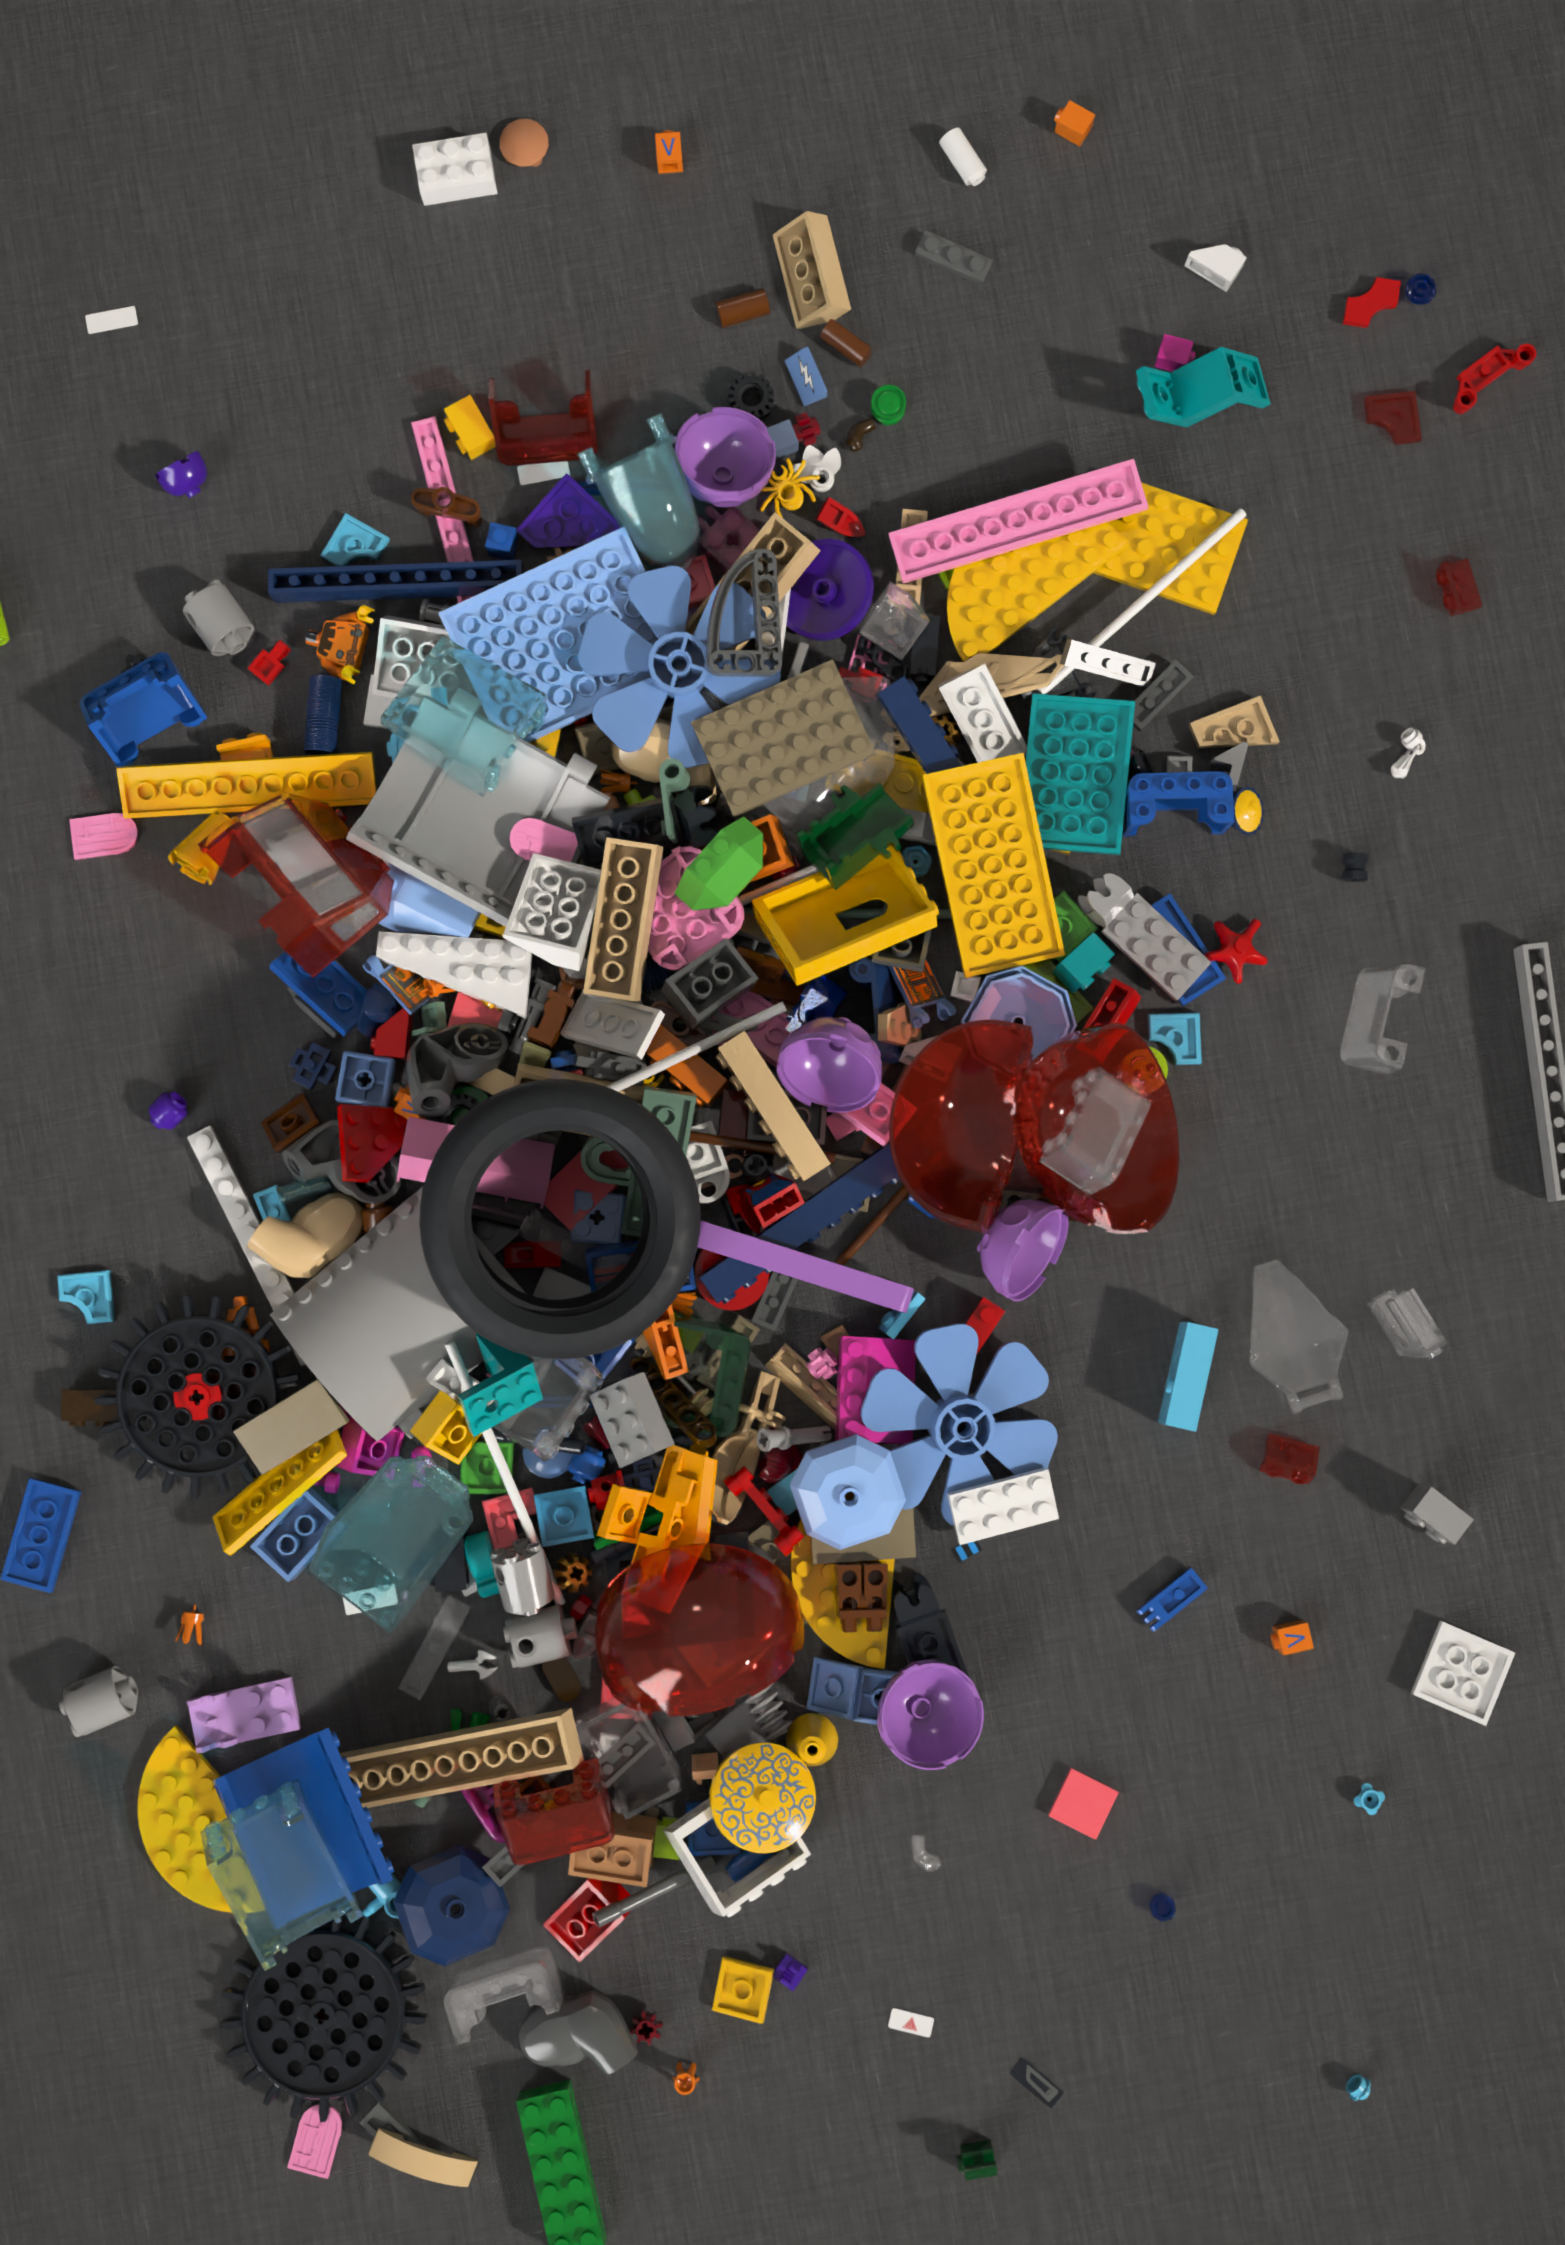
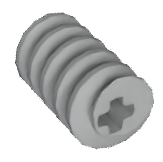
M772 1681L766 1682L744 1694H750L749 1698L745 1701L746 1704H755L750 1713L760 1714L755 1722L765 1724L760 1729V1732L770 1733L765 1739L766 1743L790 1731L788 1727L793 1722L792 1720H783L788 1711L778 1710L783 1704L782 1700H773L778 1692L768 1691L773 1685Z

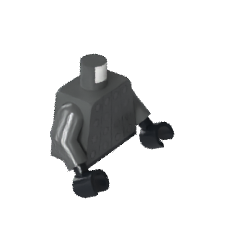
M1061 627L1053 628L1049 633V637L1035 648L1030 657L1053 658L1056 655H1062V648L1060 645L1056 646L1055 644L1064 642L1067 639V635L1057 639L1056 632ZM1054 663L1040 673H1052L1057 664ZM1072 671L1046 695L1093 698L1096 692L1086 694V688L1093 684L1088 682L1080 684L1074 671ZM1033 690L1021 693L1019 696L1024 701L1032 697L1033 694H1038V692Z

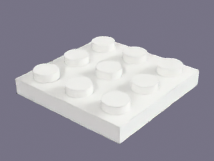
M1439 1621L1411 1694L1486 1726L1515 1652L1443 1621Z

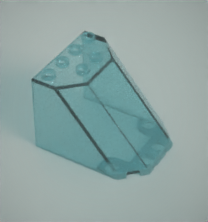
M427 1455L411 1459H402L401 1456L390 1457L325 1527L309 1571L391 1634L407 1616L472 1524L473 1514L469 1505L470 1495L468 1486L455 1479V1476L442 1466H438Z

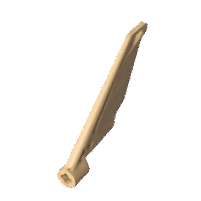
M978 653L965 662L947 661L921 694L919 700L921 702L924 700L932 711V714H930L931 718L951 713L938 685L982 662H985L1003 698L1048 687L1064 666L1060 664L1062 655H1056L1053 658ZM1054 663L1057 664L1052 673H1040ZM883 708L879 716L887 724L896 728V726L890 719L889 715Z

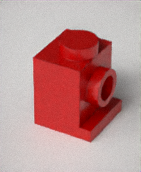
M621 1470L616 1471V1474L591 1480V1487L587 1488L589 1502H595L597 1511L605 1509L611 1489L608 1491H604V1489L612 1488L613 1484L625 1486Z

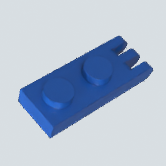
M1189 1567L1139 1607L1136 1612L1142 1615L1147 1610L1150 1611L1143 1618V1621L1147 1624L1155 1618L1157 1621L1149 1627L1154 1632L1208 1588L1195 1571Z

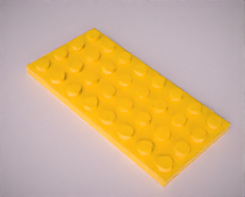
M1024 753L921 775L964 978L1064 956L1065 952Z

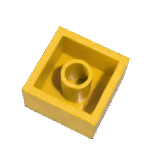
M441 1390L410 1430L426 1447L458 1465L482 1434L480 1433L474 1437L470 1433L460 1401Z

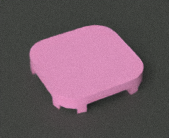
M681 846L671 850L672 854L661 861L648 951L653 959L660 966L671 971L681 970L727 938L729 940L740 930L744 921V908L738 897L728 907L693 911L674 894L686 868L701 853L700 849Z

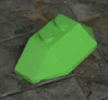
M744 816L721 829L686 868L674 894L693 911L728 907L763 868V833Z

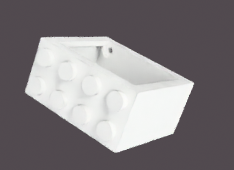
M709 1798L663 1829L664 1834L711 1911L723 1917L725 1915L731 1917L741 1910L740 1905L748 1899L751 1902L763 1894V1888L769 1884L774 1886L785 1878L784 1873L791 1868L793 1870L799 1869L807 1862L805 1858L811 1855L800 1837L793 1844L782 1849V1851L724 1892L718 1891L715 1893L683 1841L684 1837L713 1818Z

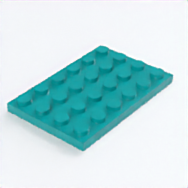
M1046 694L1032 695L1026 767L1043 849L1120 855L1135 701Z

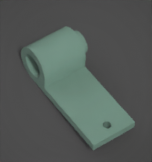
M670 758L665 760L659 768L665 820H661L663 836L667 833L672 843H678L677 830L669 798L672 796V793L683 791L688 787L690 775L679 760Z

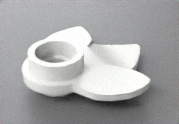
M809 445L803 453V460H806L805 467L797 478L809 475L824 477L826 482L823 484L817 480L801 482L810 484L817 492H826L832 488L834 475L841 467L839 451L837 448H833L823 455L818 449ZM801 463L793 465L794 474L800 467Z

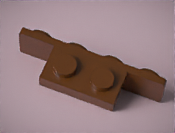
M739 946L737 947V952L758 977L755 986L749 992L779 1002L783 1001V1003L795 1007L800 1005L804 986H797L794 982L782 979L785 966L781 960Z

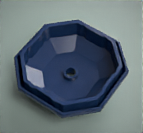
M459 1844L409 1865L393 1903L411 1953L445 1967L495 1944L510 1911V1907L503 1887H499L482 1868L490 1859L489 1857ZM453 1904H459V1910L456 1913L450 1911Z

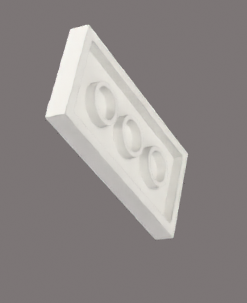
M985 662L938 685L977 762L1019 753L1027 754V744Z
M582 990L560 1034L570 1040L642 1060L665 1014L659 1009L622 999L584 994Z
M1046 1467L947 1493L959 1545L1059 1519L1049 1469Z

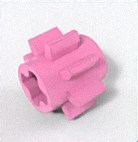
M819 1347L807 1355L811 1360L806 1364L807 1368L816 1379L823 1377L826 1380L838 1372L835 1368L839 1363L838 1359L830 1349L822 1350Z

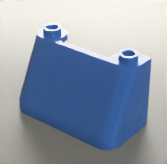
M166 652L154 654L88 692L79 702L88 727L118 767L132 764L137 759L139 753L138 744L178 721H181L186 727H195L207 719L202 706Z

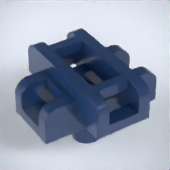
M314 1042L311 1044L308 1052L297 1048L289 1064L298 1070L293 1081L310 1090L315 1087L318 1080L329 1085L334 1072L337 1070V1067L327 1063L332 1052ZM301 1054H302L303 1056H302V1058H301L299 1064L297 1065V1062H298V1060H299V1058H300V1056H301ZM324 1067H326L322 1077H320Z
M652 1457L633 1462L634 1473L623 1475L625 1487L634 1488L633 1478L635 1489L653 1492L661 1467H654Z

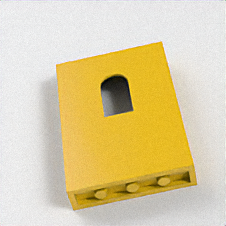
M889 846L886 850L890 851V858L886 859L879 854L837 890L818 872L751 900L754 918L797 986L937 927L936 915H939L938 907L933 900L930 901L928 899L923 884L917 883L912 868L906 867L899 850L895 851L893 846ZM870 900H882L887 904L888 909L883 915L848 930H845L836 916Z

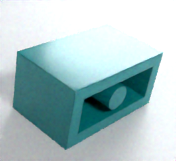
M1093 932L1060 962L1052 972L1072 993L1076 992L1079 988L1084 991L1095 981L1092 976L1096 972L1101 975L1111 966L1108 961L1115 954Z

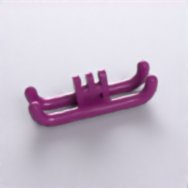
M499 1783L490 1788L486 1785L460 1790L486 1832L494 1841L508 1843L521 1831L519 1825L509 1828L502 1827L490 1810V1807L507 1796L504 1791L496 1797L493 1793L501 1788Z

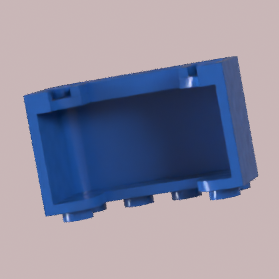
M1225 772L1141 773L1135 775L1127 785L1122 837L1136 836L1138 827L1152 822L1156 811L1197 810L1198 822L1207 824L1211 829V835L1224 834L1234 823L1232 779Z

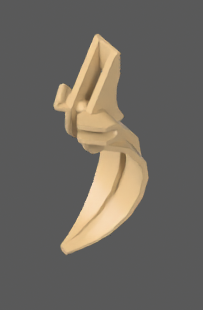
M760 1371L749 1404H733L734 1409L744 1413L741 1425L735 1433L729 1434L717 1446L712 1456L713 1459L718 1460L712 1513L716 1516L718 1522L725 1525L736 1517L747 1493L743 1490L736 1497L723 1480L730 1474L733 1476L743 1466L754 1476L761 1452L757 1445L758 1431L761 1428L769 1429V1427L776 1430L778 1427H781L782 1422L786 1419L780 1413L773 1411L780 1378L764 1371ZM761 1393L768 1395L763 1411L757 1409ZM753 1419L758 1420L757 1430L751 1428Z

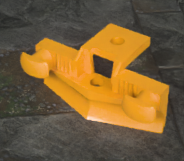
M675 1444L668 1447L653 1492L613 1484L597 1536L606 1539L637 1544L621 1595L640 1602L649 1608H654L668 1614L674 1608L710 1537L718 1460L708 1457V1452L705 1448H701L696 1444L691 1445L690 1449ZM647 1504L664 1513L657 1536L639 1532Z

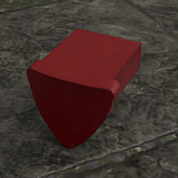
M596 1414L583 1426V1430L605 1452L610 1447V1444Z

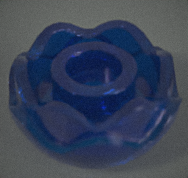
M1418 273L1406 283V297L1411 303L1416 305L1429 303L1436 296L1435 280L1427 274Z

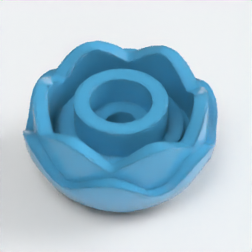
M907 847L902 852L904 864L907 868H912L915 877L923 876L929 871L932 858L924 847Z

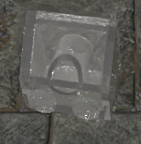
M890 582L864 618L859 633L902 660L928 625L930 619L911 594Z

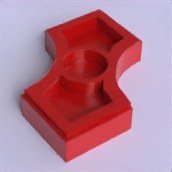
M1376 277L1372 288L1367 293L1358 297H1348L1342 324L1367 328L1371 318L1377 312L1396 308L1401 281Z

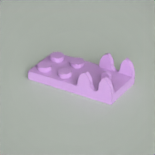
M292 1677L186 1700L195 1738L196 1753H204L217 1747L227 1748L240 1742L301 1729Z

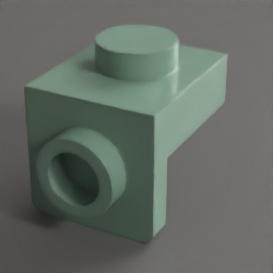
M433 1002L421 1006L423 1028L413 1030L412 1036L439 1032L447 1028L444 1002Z

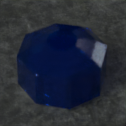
M1165 1893L1154 1895L1149 1903L1152 1916L1161 1922L1171 1920L1176 1912L1173 1898Z

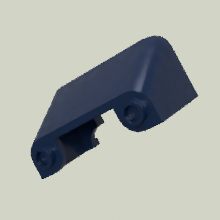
M867 957L847 964L848 979L858 982L862 991L872 990L875 1034L868 1035L878 1046L882 1065L899 1063L904 1047L878 1041V1014L890 1008H896L897 1004L901 1003V992L888 965L872 963V959Z

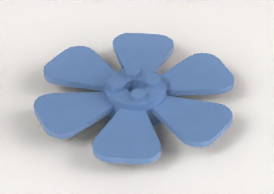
M667 566L640 573L633 577L628 586V596L632 604L658 638L654 645L616 616L601 612L595 614L587 623L578 660L584 672L591 676L649 671L650 678L597 700L593 706V720L597 727L619 749L625 752H635L643 748L668 696L674 699L668 755L670 758L679 760L685 768H692L709 763L691 725L692 721L713 713V710L702 697L700 691L705 687L724 703L731 705L780 683L781 672L779 670L770 677L714 676L708 671L706 666L707 628L712 604L719 585L712 592L694 634L685 632L691 593V579L689 574L678 566ZM734 582L728 593L722 614L719 650H726L755 638L753 598L743 587ZM761 607L760 614L766 619V613ZM768 658L764 665H768L771 670L775 663H771ZM749 659L738 660V665L741 669H750L751 663ZM676 660H683L687 664L683 670H676L672 665ZM732 660L729 662L713 663L717 664L719 669H721L725 664H732Z
M955 1323L925 1330L917 1337L914 1344L915 1354L940 1394L941 1399L935 1403L901 1372L887 1367L880 1369L872 1377L860 1411L862 1422L872 1431L888 1432L928 1429V1436L890 1449L906 1498L902 1509H912L922 1501L945 1455L947 1454L951 1457L941 1502V1513L943 1518L953 1526L947 1493L995 1481L981 1459V1454L987 1450L1013 1474L1017 1475L1044 1467L1048 1468L1058 1438L1054 1425L1045 1419L995 1421L992 1415L1036 1399L1043 1395L1048 1387L1049 1379L1046 1370L1022 1343L1011 1341L1001 1345L994 1355L974 1396L968 1395L978 1349V1336L971 1326L964 1323ZM966 1421L964 1431L957 1432L958 1425Z

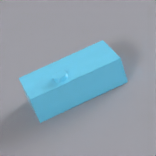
M1191 1322L1179 1323L1158 1423L1196 1432L1219 1329Z

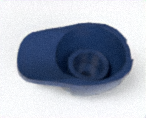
M381 983L374 984L369 988L357 1022L358 1030L369 1038L375 1035L381 1023H385L396 1014L398 1001Z

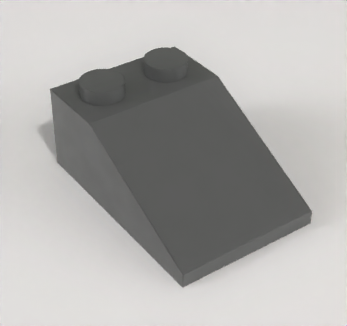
M884 903V908H883L882 915H883V914L887 911V909H888V906H887L886 903ZM932 929L873 953L872 963L923 972Z

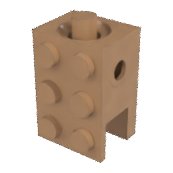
M586 1807L576 1817L573 1830H566L564 1846L571 1847L568 1875L647 1887L649 1869L653 1865L655 1832L658 1818Z

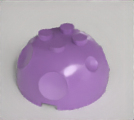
M715 407L712 408V412L700 416L696 413L683 424L676 437L674 464L682 482L697 499L717 507L739 506L757 496L768 483L775 466V442L769 436L767 427L752 414L737 408Z
M845 1017L816 1018L793 1030L784 1040L780 1048L777 1074L784 1088L805 1105L811 1106L813 1102L826 1106V1112H851L867 1106L876 1097L882 1078L881 1054L875 1041L870 1038L868 1033L860 1026L851 1023L849 1019Z
M1029 1199L1016 1201V1203L1002 1208L994 1217L989 1216L984 1221L982 1226L984 1234L978 1244L977 1251L980 1252L982 1270L997 1293L1012 1301H1021L1029 1297L1041 1286L1046 1279L1041 1274L1049 1262L1054 1265L1056 1264L1066 1241L1069 1222L1068 1216L1062 1213L1064 1210L1047 1202Z
M934 1659L912 1662L896 1673L884 1688L878 1705L877 1726L883 1742L897 1758L910 1766L923 1770L943 1769L959 1759L962 1760L977 1743L983 1727V1702L973 1681L955 1666Z

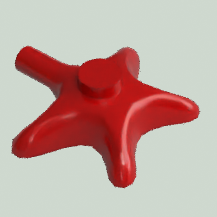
M1252 919L1245 931L1240 934L1231 931L1221 921L1214 923L1221 946L1217 950L1206 952L1204 956L1209 961L1226 963L1231 970L1233 980L1237 984L1242 983L1244 964L1266 965L1268 962V958L1259 953L1251 943L1254 934L1261 926V922L1257 919Z

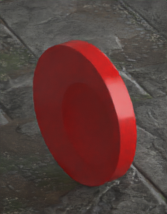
M702 1249L695 1261L694 1277L696 1287L706 1301L720 1309L740 1310L752 1305L762 1296L769 1280V1273L766 1274L765 1271L756 1276L757 1281L750 1287L745 1289L742 1286L735 1291L736 1296L727 1303L723 1304L722 1301L716 1303L698 1276L726 1256Z

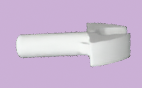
M479 1649L476 1659L448 1662L447 1668L449 1672L476 1670L480 1673L481 1680L495 1672L498 1667L486 1668L484 1665H480V1663L485 1659H496L497 1656L489 1651Z

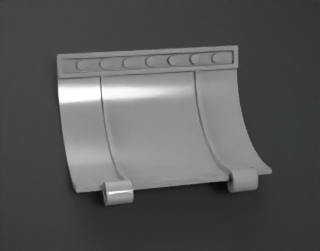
M459 689L456 692L449 708L426 696L397 757L369 805L348 832L346 840L506 926L530 861L518 856L511 848L509 837L513 826L522 819L533 818L575 833L572 818L604 811L610 797L588 785L598 765L576 753L573 754L569 763L566 764L477 715L483 701ZM579 845L576 847L572 863H576L581 854Z
M423 1186L270 1314L288 1342L319 1381L353 1419L377 1442L397 1425L410 1439L414 1437L410 1430L440 1391L429 1384L426 1377L442 1358L452 1364L445 1347L447 1343L455 1341L468 1373L484 1361L476 1337L477 1332L464 1323L450 1308L436 1287L426 1264L419 1227ZM473 1232L477 1247L491 1270L505 1283L527 1294Z

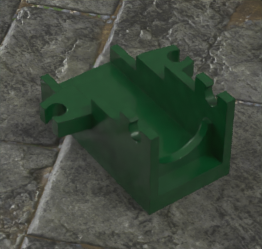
M880 783L862 797L843 785L840 788L841 793L845 794L843 798H837L835 793L830 796L836 808L820 821L814 819L809 824L810 829L808 831L801 830L796 834L803 855L835 890L879 854L886 859L890 858L891 853L886 849L889 846H894L896 851L901 849L897 839L914 826L912 816L910 814L907 815L884 791Z

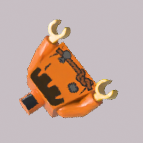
M362 605L357 611L334 617L332 621H325L322 632L308 630L306 644L318 647L316 655L321 660V666L331 676L355 684L356 681L352 679V676H358L360 673L359 670L370 633L368 626L363 622L370 624L374 622V619L368 617L370 612H374L375 609Z

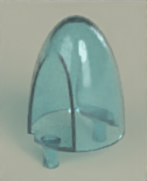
M657 414L646 420L657 441L655 444L606 468L601 469L592 447L578 453L577 455L588 475L585 479L587 484L596 483L617 523L621 528L625 527L635 550L642 559L657 569L667 566H678L687 570L697 555L700 527L686 478L672 446L678 440L673 434L670 435L662 414Z

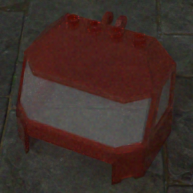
M283 792L267 802L226 820L198 843V846L203 853L206 852L232 879L251 863L257 868L282 899L281 902L260 918L258 922L265 929L270 926L278 935L275 941L307 973L315 977L389 914L394 880L388 874L391 869L382 859L346 840L353 824L350 827L345 824L348 818L339 808L334 811L326 802Z

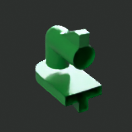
M458 1708L450 1709L451 1731L459 1730L462 1711ZM472 1712L470 1727L485 1725L490 1715Z

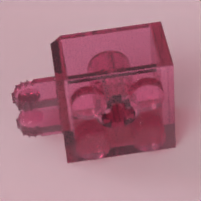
M708 505L705 511L715 523L710 527L701 517H697L694 520L695 524L704 532V535L698 540V548L719 570L726 574L760 530L735 506L730 507L721 515L712 506ZM731 542H737V543H738V546H736V545H734V544L731 545V546H729V543H731Z

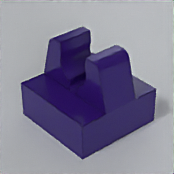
M786 1952L774 1969L773 1978L791 1991H794L807 1972L808 1967Z

